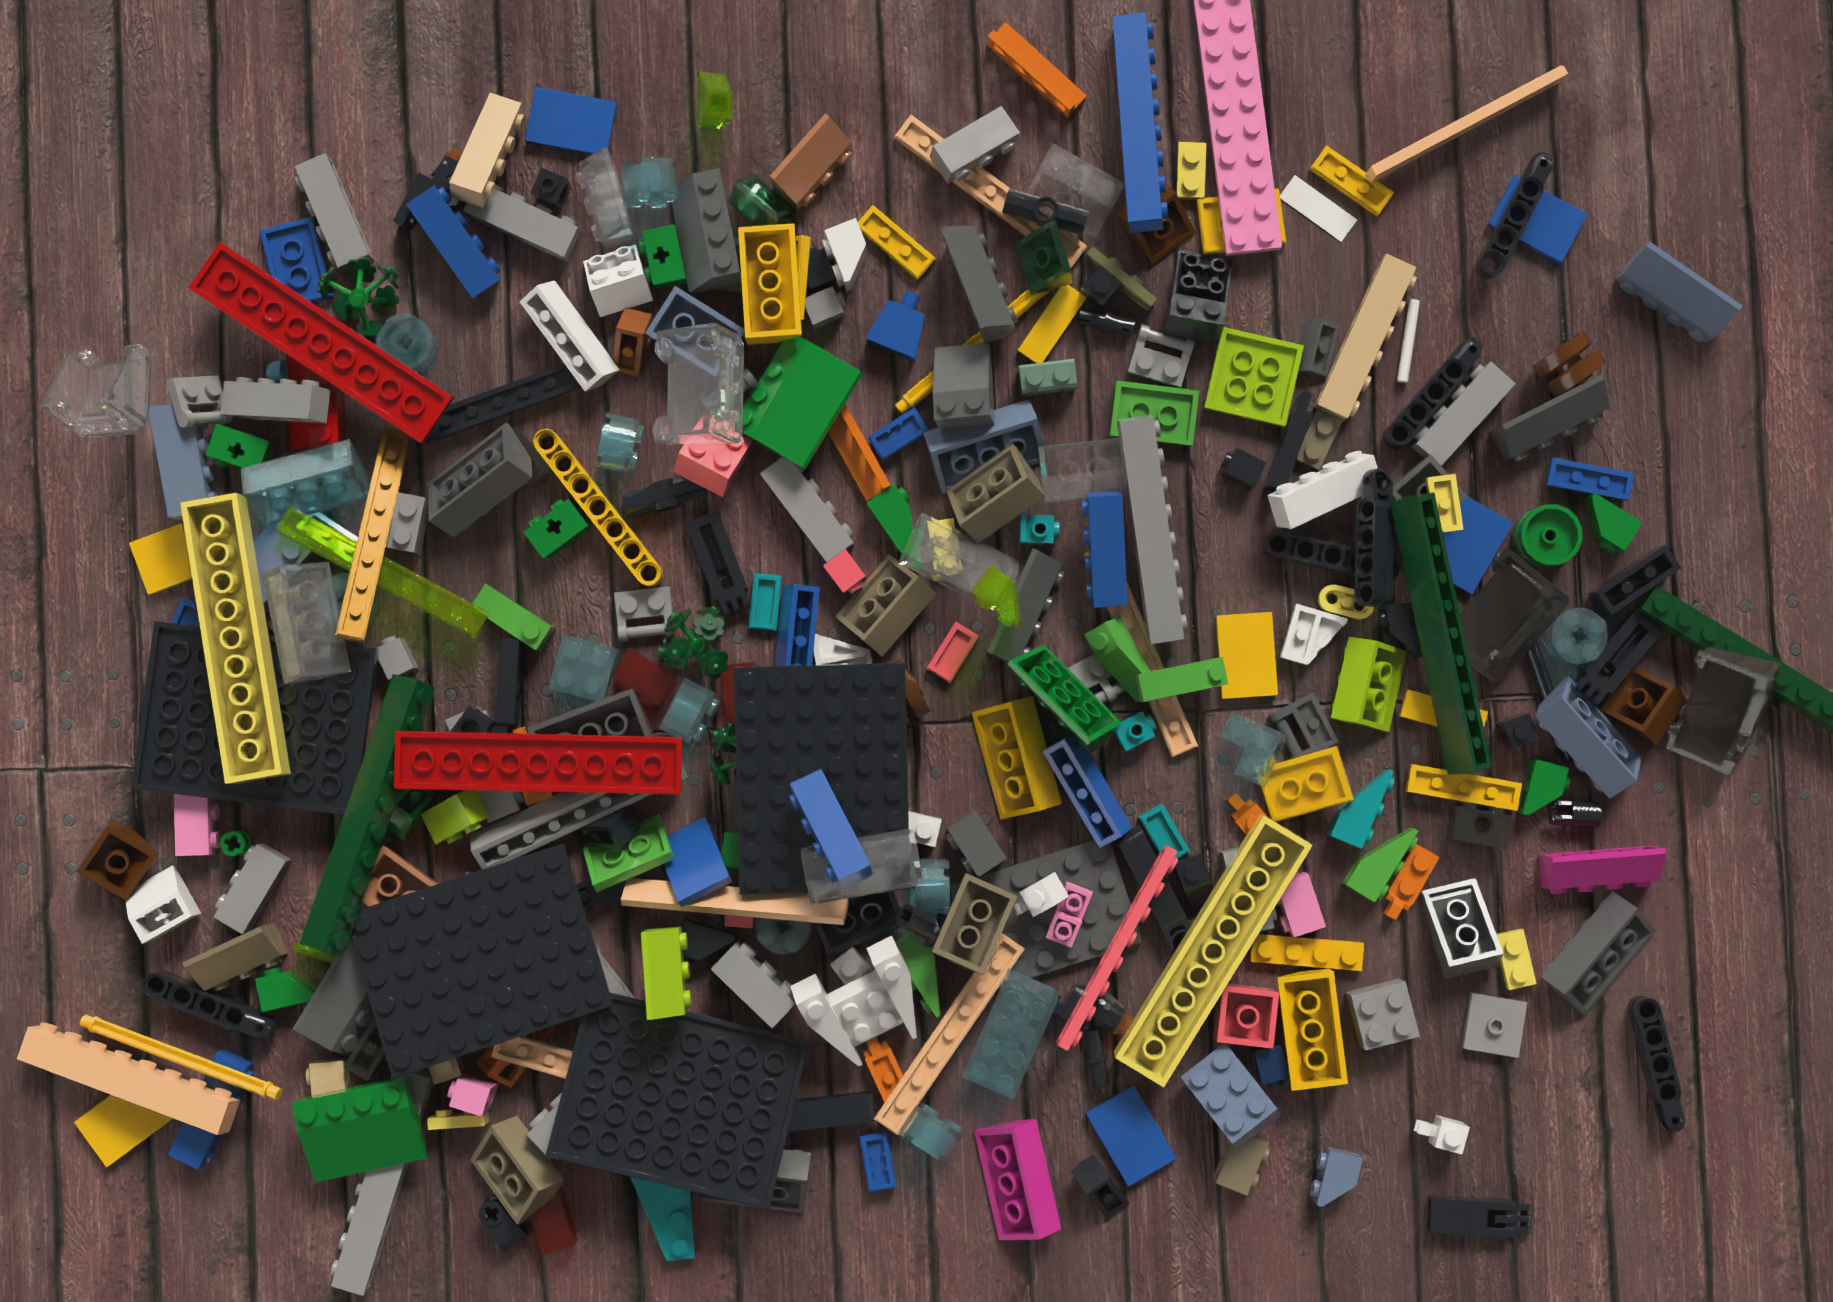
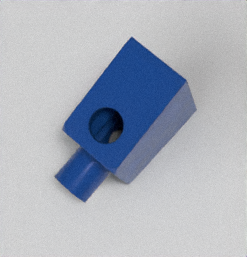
M905 291L901 304L889 300L868 332L866 343L915 362L925 321V315L916 311L921 297L910 291Z

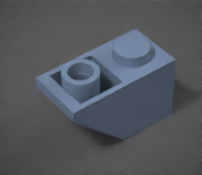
M1325 1146L1324 1153L1320 1152L1317 1159V1169H1320L1317 1180L1314 1179L1311 1184L1310 1196L1313 1197V1202L1317 1206L1323 1207L1356 1187L1363 1158L1357 1153Z

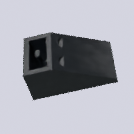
M1182 250L1178 251L1164 335L1215 345L1219 344L1225 325L1233 260Z

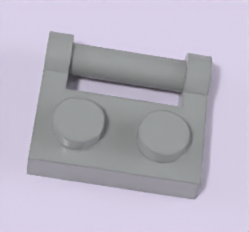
M1141 325L1127 373L1181 388L1195 341L1167 336L1150 330L1149 326ZM1148 340L1182 350L1181 357L1178 358L1144 348L1145 341Z
M218 376L179 377L166 381L180 427H192L193 424L215 422L220 425H226L232 422L233 417L220 414L223 392ZM212 406L213 412L192 413L188 407Z
M669 586L614 593L619 642H628L630 638L665 634L666 637L675 636V631L666 632L664 630L667 618L673 613L671 589ZM664 616L665 623L627 628V620Z

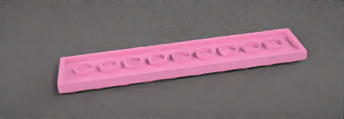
M1193 0L1225 256L1281 250L1282 243L1250 0Z

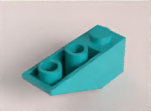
M1384 769L1353 795V801L1342 804L1336 810L1326 835L1360 849L1363 848L1364 844L1368 845L1374 831L1370 829L1374 819H1379L1384 808V804L1381 803L1383 796L1391 791L1395 779L1392 777L1394 771Z

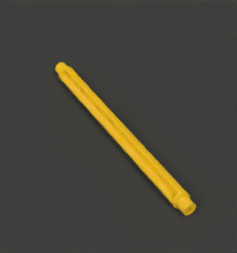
M1061 262L1056 268L1052 267L1050 271L1007 306V308L1013 307L1018 319L1041 297L1063 281V277L1070 272V269L1064 262ZM980 331L963 345L984 343ZM934 370L904 394L902 399L895 404L901 414H904L910 408L913 409L933 391Z
M84 1015L81 1018L80 1026L87 1028L91 1033H98L261 1095L262 1098L267 1099L269 1097L278 1100L281 1097L282 1088L274 1086L270 1081L260 1080L104 1021L98 1016Z

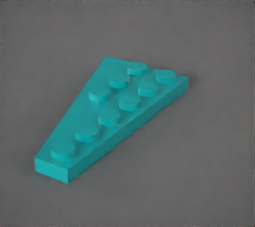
M631 1177L666 1261L695 1258L690 1191Z

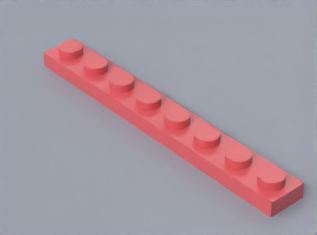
M1164 845L1061 1031L1056 1041V1044L1068 1051L1070 1046L1075 1047L1083 1033L1079 1031L1084 1021L1089 1022L1095 1013L1096 1007L1093 1006L1098 996L1103 997L1110 984L1107 979L1112 971L1116 973L1123 961V957L1120 955L1125 946L1130 948L1137 936L1134 930L1139 921L1143 923L1151 910L1148 904L1152 897L1157 898L1164 887V883L1161 881L1165 873H1171L1178 861V858L1175 857L1177 851L1169 846Z

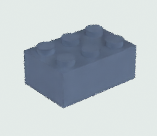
M676 286L645 332L650 340L717 382L720 381L746 340L745 329Z
M1223 1043L1181 1076L1185 1084L1236 1149H1239L1281 1116L1276 1106L1226 1043Z

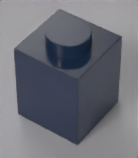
M1274 1042L1273 1048H1250L1259 1082L1263 1085L1267 1084L1268 1087H1274L1283 1084V1079L1289 1078L1284 1053L1279 1042Z

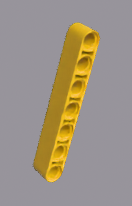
M550 429L538 431L533 439L536 450L633 575L645 586L655 587L659 585L663 579L662 568L566 444ZM547 436H552L554 438L553 447L544 450L541 446L542 440ZM563 458H570V469L565 472L560 471L558 468L559 461ZM579 480H587V491L581 494L577 493L575 490L576 483ZM602 501L605 503L606 509L603 514L596 516L592 512V507L596 502ZM614 523H620L623 528L621 535L618 537H611L609 534V528ZM631 545H637L640 549V553L635 559H628L626 556V550ZM655 567L657 571L656 578L652 581H645L643 578L645 568Z

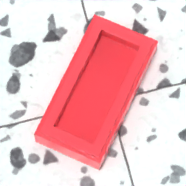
M955 622L926 669L950 683L979 636Z

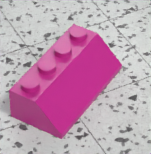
M1638 846L1538 854L1541 888L1550 889V894L1568 893L1567 888L1578 887L1579 892L1595 891V886L1606 885V889H1622L1623 883H1633L1634 887L1651 886V881H1660L1666 848Z
M1015 1120L974 1130L999 1240H1038L1061 1230L1037 1120Z

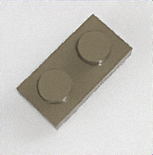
M1316 409L1296 461L1319 471L1343 420L1321 409Z

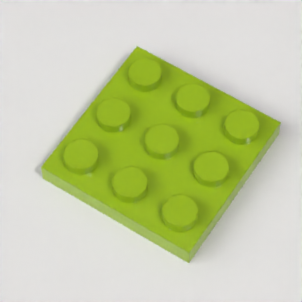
M1224 327L1217 346L1203 409L1285 427L1304 345Z

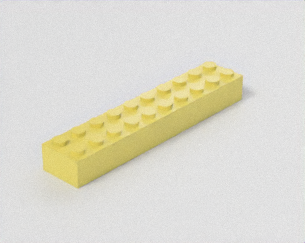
M232 493L181 502L225 784H237L291 774L247 499L241 494Z
M1259 814L1114 1050L1116 1059L1162 1087L1166 1085L1313 845L1265 815Z

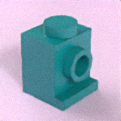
M1021 514L1019 544L1053 545L1054 539H1059V522H1054L1053 515ZM1037 524L1044 525L1045 532L1043 534L1036 533L1035 526Z
M1143 711L1121 721L1122 724L1114 731L1123 751H1128L1155 737L1153 730L1157 729L1151 715L1145 716ZM1134 725H1139L1142 729L1138 736L1134 735L1131 731Z

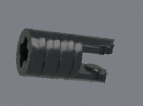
M1553 800L1547 804L1551 810L1568 811V815H1552L1548 817L1550 825L1600 826L1601 805L1599 802Z

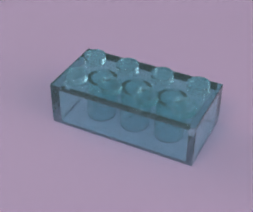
M350 439L241 468L243 495L263 527L366 500L370 489L368 472Z
M1008 969L965 1064L962 1077L1014 1099L1055 1009L1060 991Z

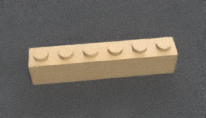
M1387 253L1381 258L1315 402L1314 409H1321L1343 421L1348 419L1349 416L1354 417L1360 404L1356 399L1360 391L1365 392L1370 383L1371 377L1368 376L1371 366L1376 367L1383 354L1382 351H1379L1383 341L1388 342L1394 330L1391 322L1394 316H1400L1406 302L1402 301V298L1406 291L1410 292L1416 282L1417 277L1413 275L1416 270L1415 266Z

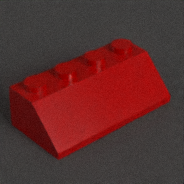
M288 355V380L297 381V384L302 385V380L319 382V387L330 390L327 423L289 421V452L346 451L345 392Z

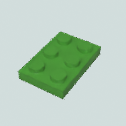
M1116 381L1109 437L1119 438L1116 420L1152 415L1154 421L1158 420L1160 425L1161 437L1156 438L1157 443L1192 447L1199 391Z
M660 814L639 822L640 829L622 849L583 846L590 878L596 892L675 859Z

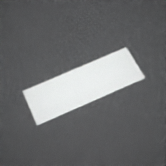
M1294 175L1280 195L1283 201L1341 242L1357 221L1356 218L1296 175Z

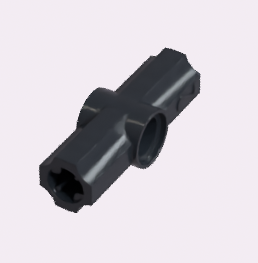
M1009 188L1002 213L1035 222L1040 227H1053L1082 236L1089 211L1056 202L1051 197L1041 198ZM1041 207H1049L1053 211V215L1044 218L1039 215L1038 210Z
M681 477L675 480L673 478L660 480L650 484V487L621 495L627 517L634 518L635 516L653 511L662 512L679 507L681 503L708 496V491L706 488L685 477Z
M908 903L900 908V912L896 917L897 925L916 934L921 945L927 948L935 944L946 919V915L939 912L932 916Z

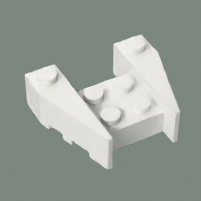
M892 936L867 948L875 968L874 971L828 994L816 974L790 986L796 1005L808 1026L857 1066H861L862 1062L856 1046L902 1023L907 1027L912 1039L917 1038L911 976Z

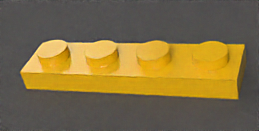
M1410 764L1405 791L1518 811L1522 783L1472 774L1448 775L1447 770Z
M1258 934L1250 947L1249 961L1362 971L1364 943Z

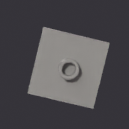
M1470 992L1461 1048L1519 1058L1527 1002Z

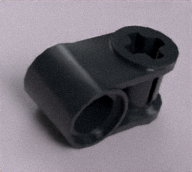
M496 1195L488 1197L480 1207L479 1219L502 1251L507 1252L529 1235L524 1222L517 1225ZM489 1208H497L499 1210L497 1214H490L488 1212Z

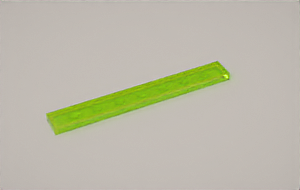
M290 506L277 525L276 532L350 571L357 541ZM384 556L377 585L379 588L476 638L488 618L489 612Z

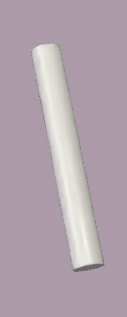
M1409 299L1397 382L1408 383L1420 300Z

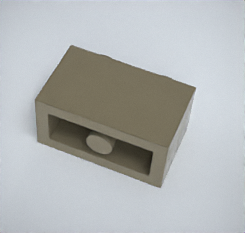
M1255 1135L1239 1149H1236L1228 1139L1213 1176L1215 1183L1248 1196L1249 1191L1254 1190L1258 1183L1259 1174L1256 1173L1260 1163L1265 1164L1270 1151L1267 1148L1268 1142Z

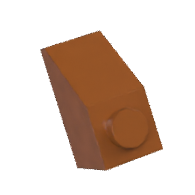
M629 308L624 309L616 327L613 361L620 369L618 372L639 377L649 340L645 332L651 324L652 314Z

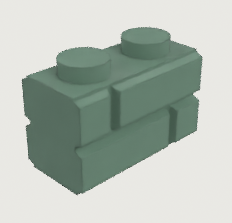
M1074 359L1018 366L1021 397L1059 393L1061 390L1064 392L1075 391L1078 387Z

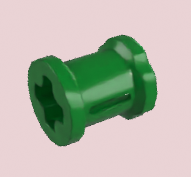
M243 830L230 831L224 834L220 840V846L228 856L246 854L253 843L250 834ZM237 838V842L241 843L239 848H236V844L232 843L233 839Z

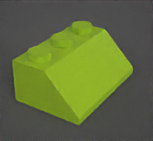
M1349 637L1344 650V661L1338 677V687L1332 704L1331 718L1389 732L1407 651L1375 640Z
M681 927L647 929L641 932L647 1020L685 1015L687 1008L692 1007L691 991L686 990L685 979L690 978L689 962H684L683 950L688 949L687 934L682 933Z

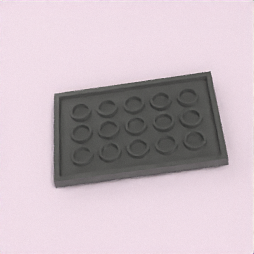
M1091 840L976 877L1016 895L1017 898L1014 904L1023 900L1020 894L1022 890L1054 872L1057 874L1063 887L1067 881L1093 891L1072 948L1045 938L1057 904L1034 917L1030 910L1018 916L1011 910L1002 933L1025 949L998 988L1104 955L1131 906L1111 842L1099 848L1096 841ZM961 882L949 885L953 900ZM1136 926L1134 931L1137 933V936L1132 945L1142 943L1138 927Z

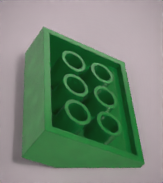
M799 336L784 340L760 378L759 384L752 391L731 427L752 439L756 444L806 469L863 373Z
M1044 644L1010 660L1007 664L1018 677L1019 683L1024 688L1030 689L1037 697L1038 702L1057 717L1059 724L1069 729L1076 736L1078 743L1091 752L1100 747L1122 724Z
M411 1075L307 1096L292 1102L297 1132L315 1182L427 1159Z

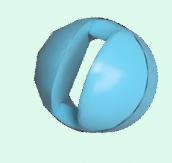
M284 360L269 363L266 377L275 380V383H280V379H288L287 363Z

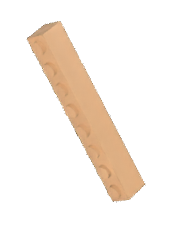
M42 1022L40 1026H30L27 1028L17 1057L18 1060L216 1135L230 1131L240 1103V1099L231 1096V1091L222 1088L210 1089L206 1087L207 1083L194 1078H191L190 1081L181 1078L182 1074L178 1071L171 1069L162 1071L156 1068L157 1064L148 1060H140L138 1062L131 1059L132 1055L127 1052L106 1050L107 1045L103 1043L82 1041L81 1035L73 1032H65V1034L58 1032V1027L49 1023Z

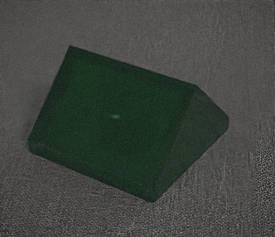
M757 174L737 180L728 201L734 209L754 226L785 224L797 211L795 207Z
M1051 220L1015 243L1031 295L1072 284V271L1056 220Z

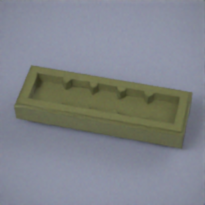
M1092 247L1086 254L1085 261L1096 270L1099 266L1121 283L1119 289L1143 309L1149 311L1156 303L1157 298L1143 288L1145 285L1143 281L1133 274L1131 276L1126 274L1122 270V264L1115 258L1110 257L1108 259L1095 247Z

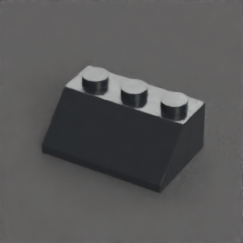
M894 890L811 893L848 897L849 904L844 925L815 923L828 956L901 928L897 925L896 920L900 912V905Z

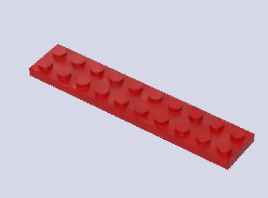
M221 242L218 243L188 287L422 444H424L454 400L453 396Z
M395 731L394 789L681 794L682 737Z

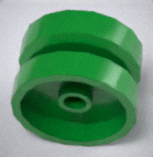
M1557 504L1543 505L1524 513L1516 521L1512 532V545L1517 556L1526 564L1536 568H1550L1571 560L1579 551L1583 540L1582 527L1577 516L1568 508Z

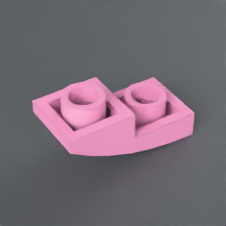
M1066 881L1064 889L1069 897L1057 904L1045 938L1072 948L1093 891Z

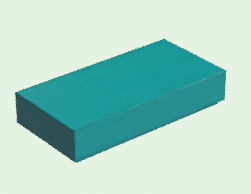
M754 573L749 629L777 631L782 576Z
M1163 803L1138 816L1158 853H1160L1164 845L1177 851L1176 858H1180L1190 852Z

